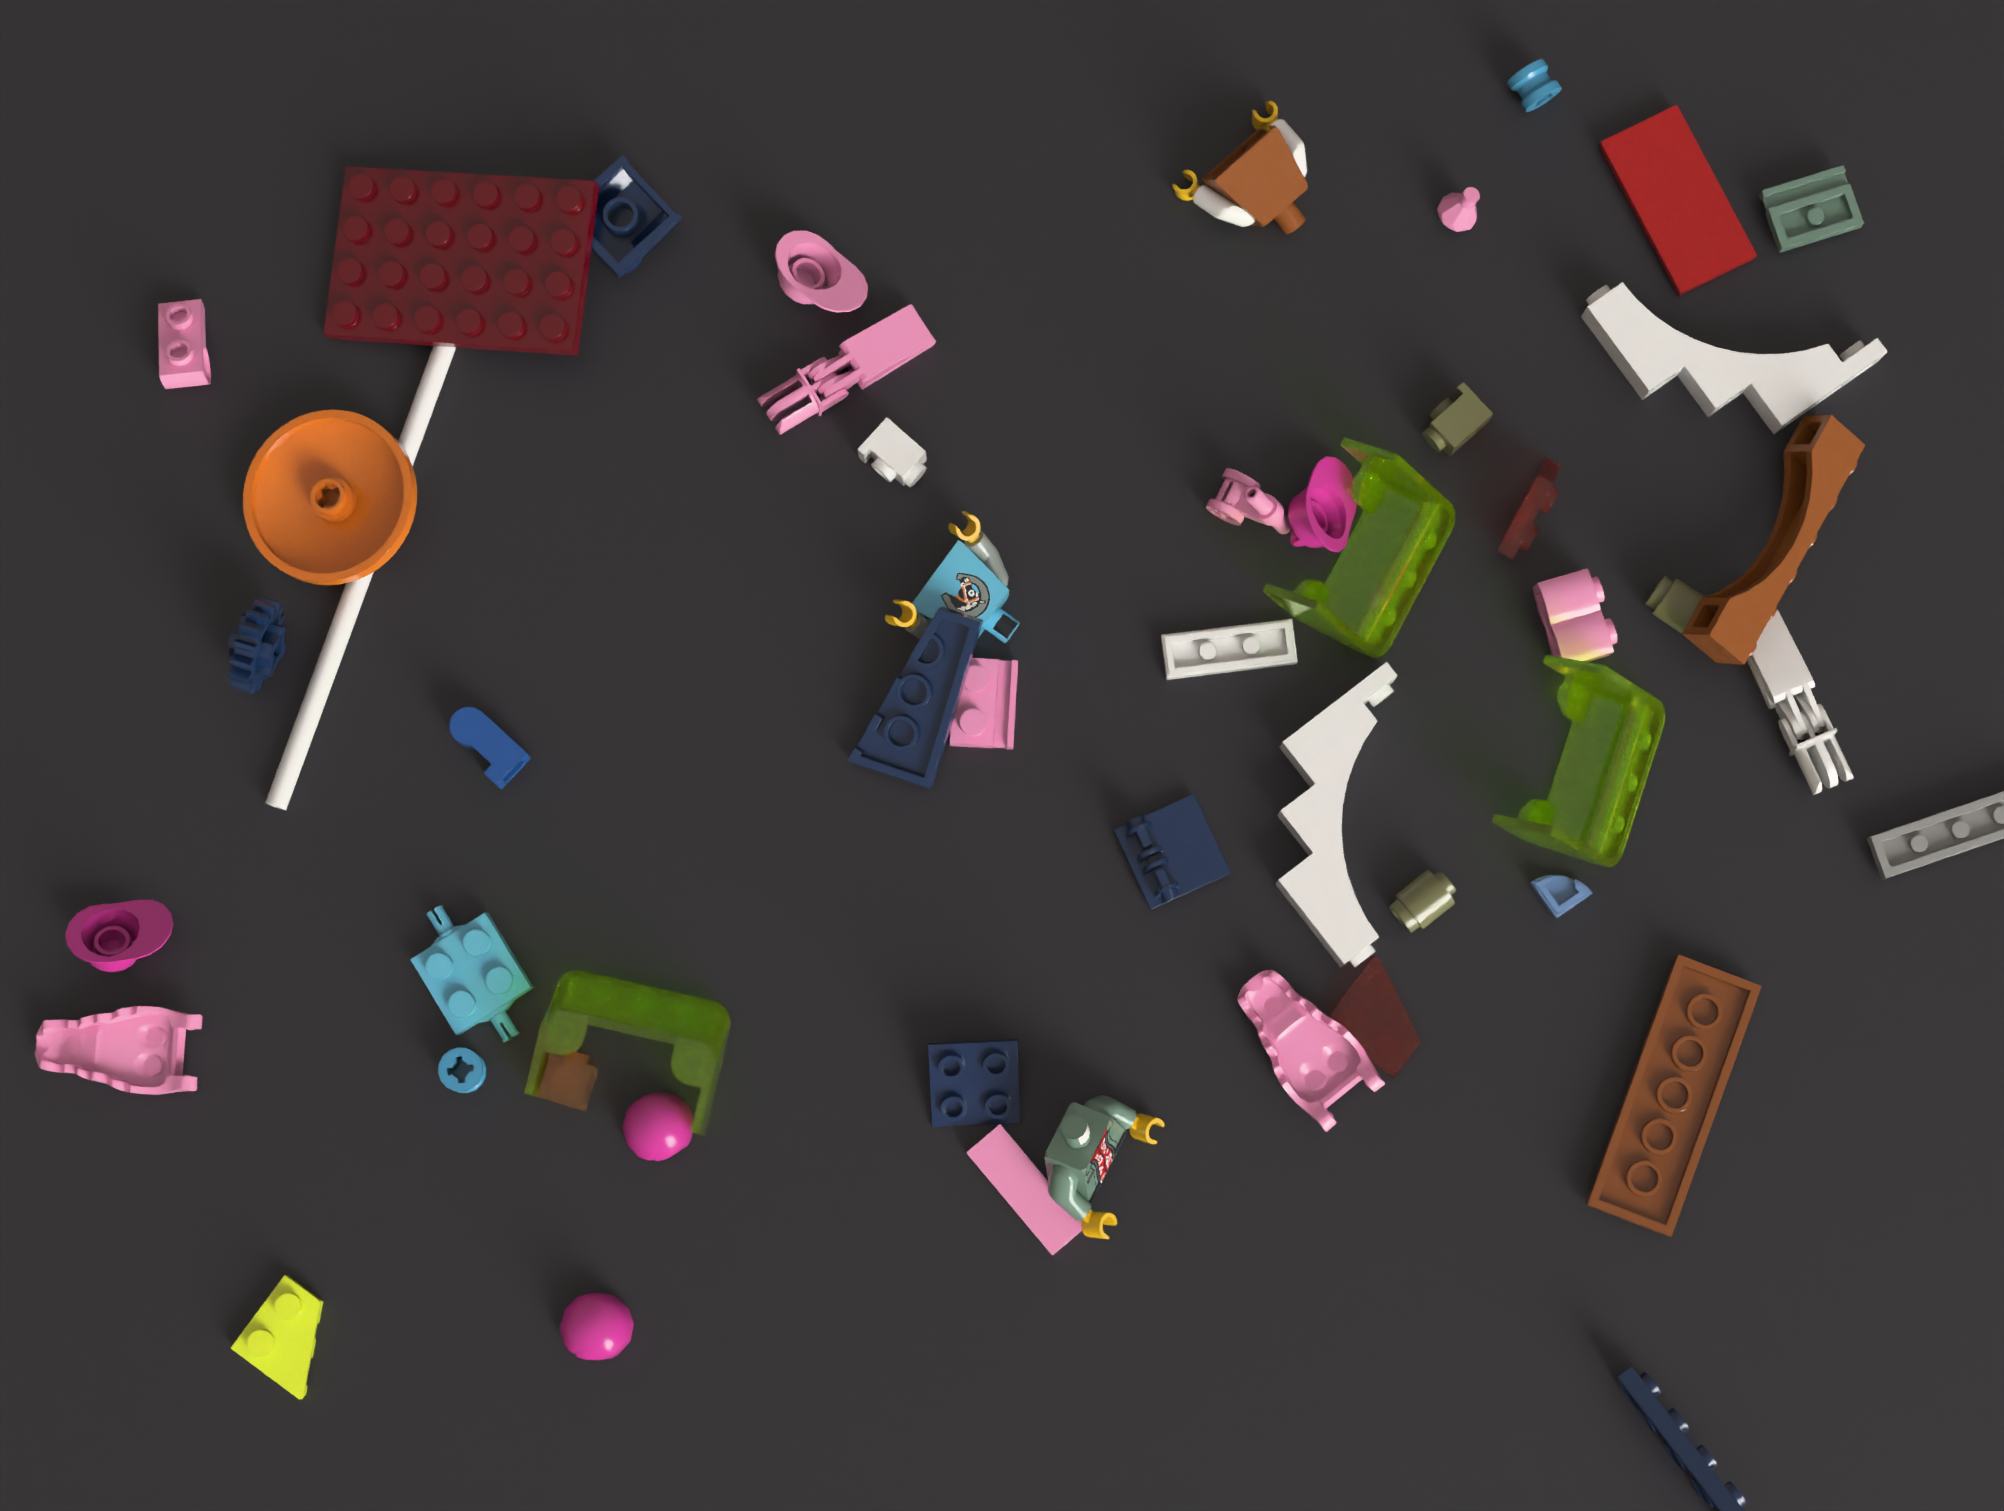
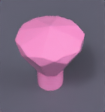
M1467 187L1462 193H1450L1442 197L1437 208L1442 224L1456 232L1472 229L1477 220L1476 203L1480 199L1479 191L1474 187Z

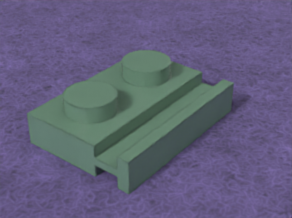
M1844 165L1767 188L1759 193L1760 201H1763L1766 210L1765 215L1779 253L1862 227L1864 221L1851 184L1847 182Z

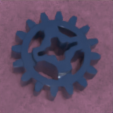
M259 596L258 600L255 599L253 601L251 610L247 609L246 614L240 616L238 625L234 632H231L227 647H229L227 663L232 665L228 677L231 678L229 685L234 689L255 694L256 690L259 691L261 689L262 681H266L268 677L273 676L275 667L279 660L283 658L286 648L284 643L286 627L282 626L285 614L282 613L284 605L280 604V602Z

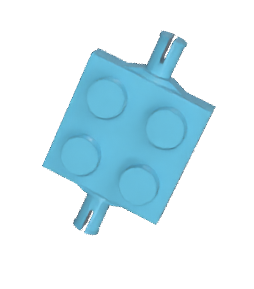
M443 905L434 908V911H429L426 916L430 919L439 937L431 947L410 960L454 1033L460 1035L478 1023L491 1021L502 1038L503 1043L511 1040V1037H516L519 1031H517L506 1011L517 998L534 987L490 914L485 912L466 925L454 927Z

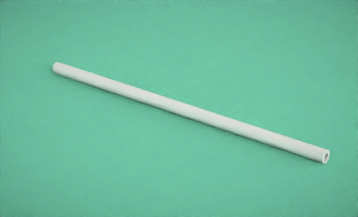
M433 346L398 441L406 451L412 466L456 347ZM374 572L345 584L265 803L282 810H286Z

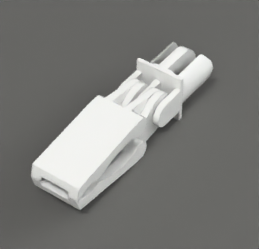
M1777 610L1773 618L1765 626L1757 641L1754 653L1747 661L1768 708H1775L1780 718L1778 722L1779 727L1790 749L1789 755H1795L1813 795L1822 792V783L1825 787L1832 788L1838 785V776L1843 782L1854 777L1834 736L1837 729L1833 728L1823 706L1816 703L1811 688L1815 687L1814 680ZM1822 731L1824 732L1823 734H1820V735H1818V736L1815 735L1816 732H1817V733H1820V732H1822ZM1806 739V741L1801 742L1799 744L1797 742V740Z

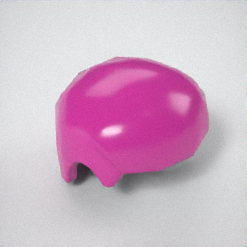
M658 1091L644 1095L632 1103L626 1111L622 1131L627 1146L639 1158L648 1161H661L672 1157L688 1146L692 1139L695 1121L690 1106L677 1094Z
M595 1292L576 1297L564 1309L559 1329L564 1346L570 1353L575 1354L577 1358L604 1360L619 1355L629 1344L634 1323L629 1307L618 1297L610 1293Z

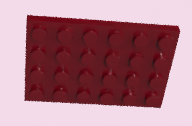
M346 166L323 335L329 339L578 356L599 185L595 181Z

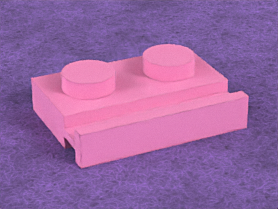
M972 658L950 729V746L1007 748L1013 750L1018 660L1004 661L999 659Z

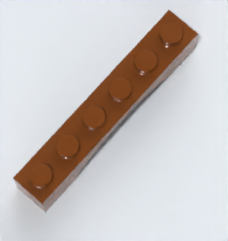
M1832 415L1803 416L1784 450L1785 474L1782 501L1776 523L1766 545L1753 564L1738 579L1720 591L1702 597L1682 633L1716 663L1744 665L1747 659L1754 653L1760 635L1767 623L1775 615L1781 597L1788 585L1795 579L1797 568L1807 550L1816 541L1818 530L1828 512L1836 505L1837 496L1848 476L1853 473L1857 466V460L1865 444Z

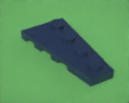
M943 606L938 608L911 653L908 662L896 678L887 697L872 718L857 747L854 748L848 758V762L929 789L933 787L983 624L982 619Z
M1632 1366L1617 1377V1385L1655 1435L1660 1433L1665 1440L1662 1444L1677 1467L1682 1471L1688 1469L1693 1475L1690 1480L1695 1487L1694 1490L1704 1504L1709 1505L1711 1508L1717 1506L1720 1511H1744L1742 1509V1506L1746 1504L1744 1497L1731 1481L1724 1485L1713 1471L1718 1465L1708 1450L1702 1444L1695 1448L1685 1435L1690 1429L1684 1419L1674 1408L1667 1412L1656 1398L1661 1394V1391L1653 1379L1646 1372L1639 1375Z

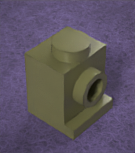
M1464 382L1457 387L1452 396L1456 401L1452 402L1448 397L1429 414L1433 421L1422 432L1424 439L1434 450L1440 452L1443 449L1449 457L1482 429L1493 415L1489 408Z

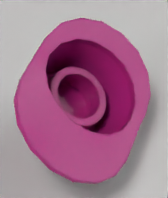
M1324 457L1319 460L1312 470L1307 488L1292 498L1289 503L1288 518L1292 528L1290 542L1295 547H1325L1333 552H1340L1346 548L1349 531L1356 513L1358 498L1356 484L1351 472L1336 457Z
M133 900L87 907L72 918L65 935L67 946L76 957L89 962L101 971L118 972L132 966L137 959L149 956L160 949L171 936L174 924L172 914L164 904L154 900Z

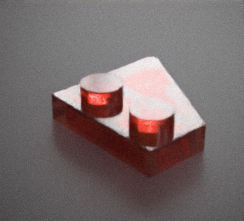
M1546 457L1544 458L1537 476L1523 498L1500 543L1498 552L1513 559L1519 547L1525 551L1528 550L1539 527L1532 524L1539 510L1548 513L1559 492V489L1553 487L1560 468L1559 464Z
M1374 956L1328 1017L1346 1027L1365 1049L1371 1062L1393 1079L1421 1042L1381 960Z

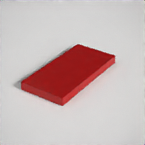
M1678 105L1668 108L1599 143L1598 146L1677 296L1689 292L1757 257L1751 242Z

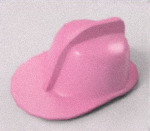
M792 231L785 234L777 243L775 259L779 269V284L784 293L793 301L801 304H816L825 310L838 313L850 312L859 308L866 300L868 285L864 275L854 264L837 252L819 235L809 231Z

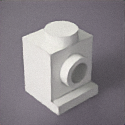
M887 417L858 448L859 458L864 463L873 458L875 461L871 466L890 483L895 478L903 486L906 484L908 487H912L927 470V467L923 465L927 460L926 451Z

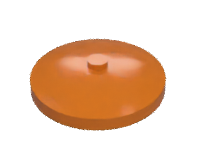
M334 409L320 410L301 415L276 430L263 443L252 460L243 491V511L246 526L255 546L271 564L293 578L317 585L349 583L379 569L403 544L413 523L417 505V483L414 469L406 451L389 431L366 416L355 412Z

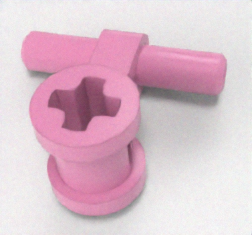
M1225 469L1222 475L1224 482L1216 498L1210 499L1206 505V509L1210 513L1238 526L1241 525L1246 517L1264 525L1272 526L1280 534H1286L1292 529L1289 518L1284 514L1283 506L1275 497L1264 493L1260 489V484L1251 477L1234 469Z

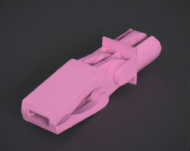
M910 304L841 343L839 346L841 349L838 353L839 356L829 360L826 357H822L803 369L798 368L794 377L757 398V401L761 407H767L776 402L767 410L766 415L771 422L782 419L775 427L779 435L816 413L818 416H821L823 411L846 398L849 394L847 390L857 383L863 390L932 347L936 340L914 306ZM845 368H848V372H845L837 376V374H839Z

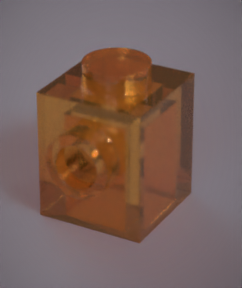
M568 1049L563 1050L562 1057L550 1053L537 1097L586 1111L598 1068L588 1065L590 1056Z

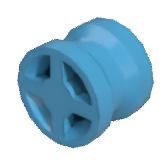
M1539 59L1527 65L1507 82L1510 89L1518 92L1521 96V106L1525 112H1530L1542 106L1562 89L1557 80H1552L1547 73L1548 65L1544 59Z
M457 1047L449 1050L442 1056L438 1065V1074L441 1082L446 1088L458 1093L476 1091L486 1078L487 1068L484 1059L478 1053L467 1048Z

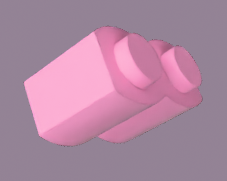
M1588 568L1539 582L1532 587L1536 605L1545 627L1550 650L1558 671L1609 656L1614 652L1612 644L1617 643L1616 630L1610 618L1604 619L1599 604L1604 601L1603 588L1597 576L1591 577Z

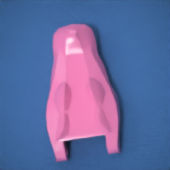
M1274 970L1262 971L1244 984L1238 995V1003L1255 1025L1260 1041L1272 1061L1278 1081L1295 1103L1314 1118L1325 1132L1337 1123L1333 1114L1326 1108L1363 1079L1366 1086L1371 1088L1373 1092H1376L1385 1085L1365 1049L1352 1033L1342 1024L1325 1015L1312 1002L1300 996L1278 972Z
M133 1006L121 1008L112 1013L82 1017L80 1020H44L36 1034L37 1042L34 1054L39 1068L43 1070L76 1074L82 1078L105 1083L129 1093L161 1095L182 1091H196L198 1077L183 1075L186 1029L195 1030L202 1028L203 1016L162 1007Z

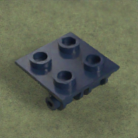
M1195 794L1148 815L1135 817L1129 820L1127 824L1114 829L1150 910L1231 874Z
M1017 1039L928 1043L932 1127L1021 1123Z

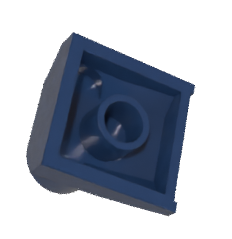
M621 155L594 180L599 185L591 252L618 278L637 269L642 262L643 256L682 219V216L672 209L637 173L624 155Z

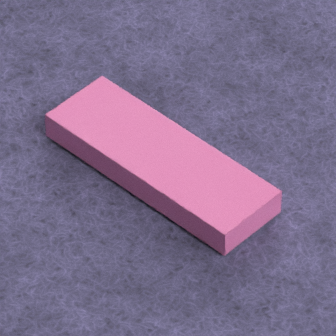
M1001 1124L966 1152L1052 1256L1082 1231V1221L1075 1220L1050 1197L1048 1180Z

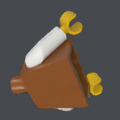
M1266 101L1265 109L1271 116L1262 118L1256 110H1252V124L1256 131L1202 178L1206 185L1200 187L1195 173L1191 170L1182 171L1183 176L1193 182L1192 186L1188 189H1180L1176 184H1172L1179 199L1183 201L1193 200L1197 206L1217 219L1241 227L1249 225L1264 227L1274 219L1283 232L1288 235L1297 230L1306 221L1304 215L1293 202L1308 188V183L1304 178L1307 173L1305 145L1285 120H1278V107L1276 103Z

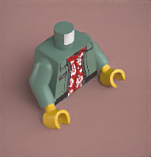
M1105 1095L1096 1096L1086 1101L1084 1106L1076 1102H1072L1069 1105L1044 1157L1050 1197L1075 1220H1082L1081 1227L1085 1236L1100 1239H1109V1236L1103 1231V1224L1116 1226L1117 1219L1112 1213L1092 1211L1091 1203L1126 1135V1130L1129 1129L1134 1139L1157 1144L1158 1141L1150 1138L1149 1129L1153 1124L1160 1127L1165 1126L1161 1119L1142 1113L1136 1115V1110Z

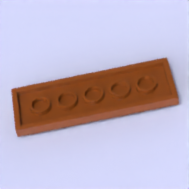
M1675 955L1585 1205L1662 1235L1672 1237L1759 996L1761 985L1682 955Z

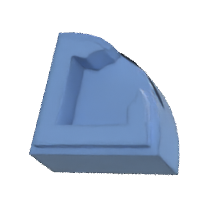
M1546 875L1529 883L1554 919L1593 894L1581 881L1563 875Z

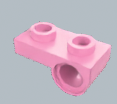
M202 299L159 303V377L165 389L210 385L211 368L206 348L205 307Z

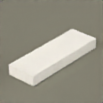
M1292 619L1161 635L1166 680L1293 665L1298 662Z

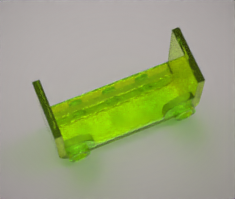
M1344 437L1341 446L1362 464L1353 480L1352 494L1355 503L1363 510L1348 539L1346 548L1341 552L1325 584L1314 579H1307L1294 592H1290L1266 583L1263 592L1300 622L1357 652L1378 658L1383 656L1391 647L1452 532L1456 515L1452 503L1397 453Z
M1546 655L1543 663L1565 676L1564 683L1558 691V704L1565 717L1572 720L1547 801L1540 799L1530 800L1521 809L1518 819L1494 814L1492 823L1529 843L1592 864L1613 867L1621 859L1664 727L1665 709L1660 700L1605 665Z
M582 970L566 973L559 980L541 1023L524 1094L541 1099L551 1054L564 1056L577 1051L584 1042L588 1025L674 1044L671 1068L675 1077L686 1085L701 1088L691 1132L705 1137L731 1027L728 1011L720 1003L713 1000Z

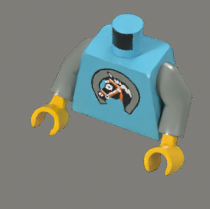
M962 511V514L968 520L967 527L960 531L956 525L950 522L948 528L952 534L965 540V544L959 540L912 603L894 599L893 602L901 606L902 615L899 619L894 616L885 615V621L894 626L904 627L906 631L920 639L938 608L943 606L982 619L983 624L979 637L984 630H987L1003 643H1006L1020 624L1018 620L1001 609L1009 597V589L1006 587L1009 576L998 550L983 531L980 530L978 518L966 511Z

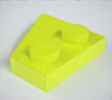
M284 1275L232 1345L231 1349L299 1400L303 1399L307 1393V1377L310 1361L314 1354L316 1328L320 1322L323 1301L290 1276Z

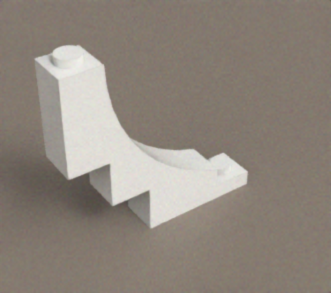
M1623 282L1612 290L1608 285H1605L1586 299L1589 306H1587L1581 316L1642 400L1678 376L1707 417L1743 393L1773 434L1779 432L1873 366L1888 352L1878 338L1866 346L1861 340L1853 344L1839 355L1843 362L1829 344L1784 354H1753L1714 347L1679 332L1656 317L1635 298Z
M1387 662L1289 736L1279 747L1310 788L1284 807L1277 815L1308 854V857L1276 882V886L1340 968L1348 961L1354 967L1362 963L1376 952L1371 944L1379 938L1356 899L1347 873L1342 842V813L1347 782L1355 759L1365 739L1377 723V719L1369 711L1365 703L1369 701L1375 707L1394 692L1390 684L1394 682L1398 675Z

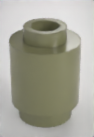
M1664 575L1647 599L1645 605L1653 609L1652 615L1682 634L1704 595L1677 577L1672 580Z
M1427 869L1394 896L1396 900L1389 905V909L1401 925L1411 934L1417 928L1425 929L1452 907L1455 901L1451 895L1456 892V889L1441 871L1434 875Z

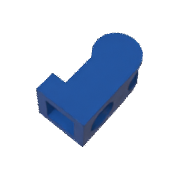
M461 708L450 719L449 728L453 738L466 749L476 750L491 764L484 774L501 790L531 759L527 752L477 708Z

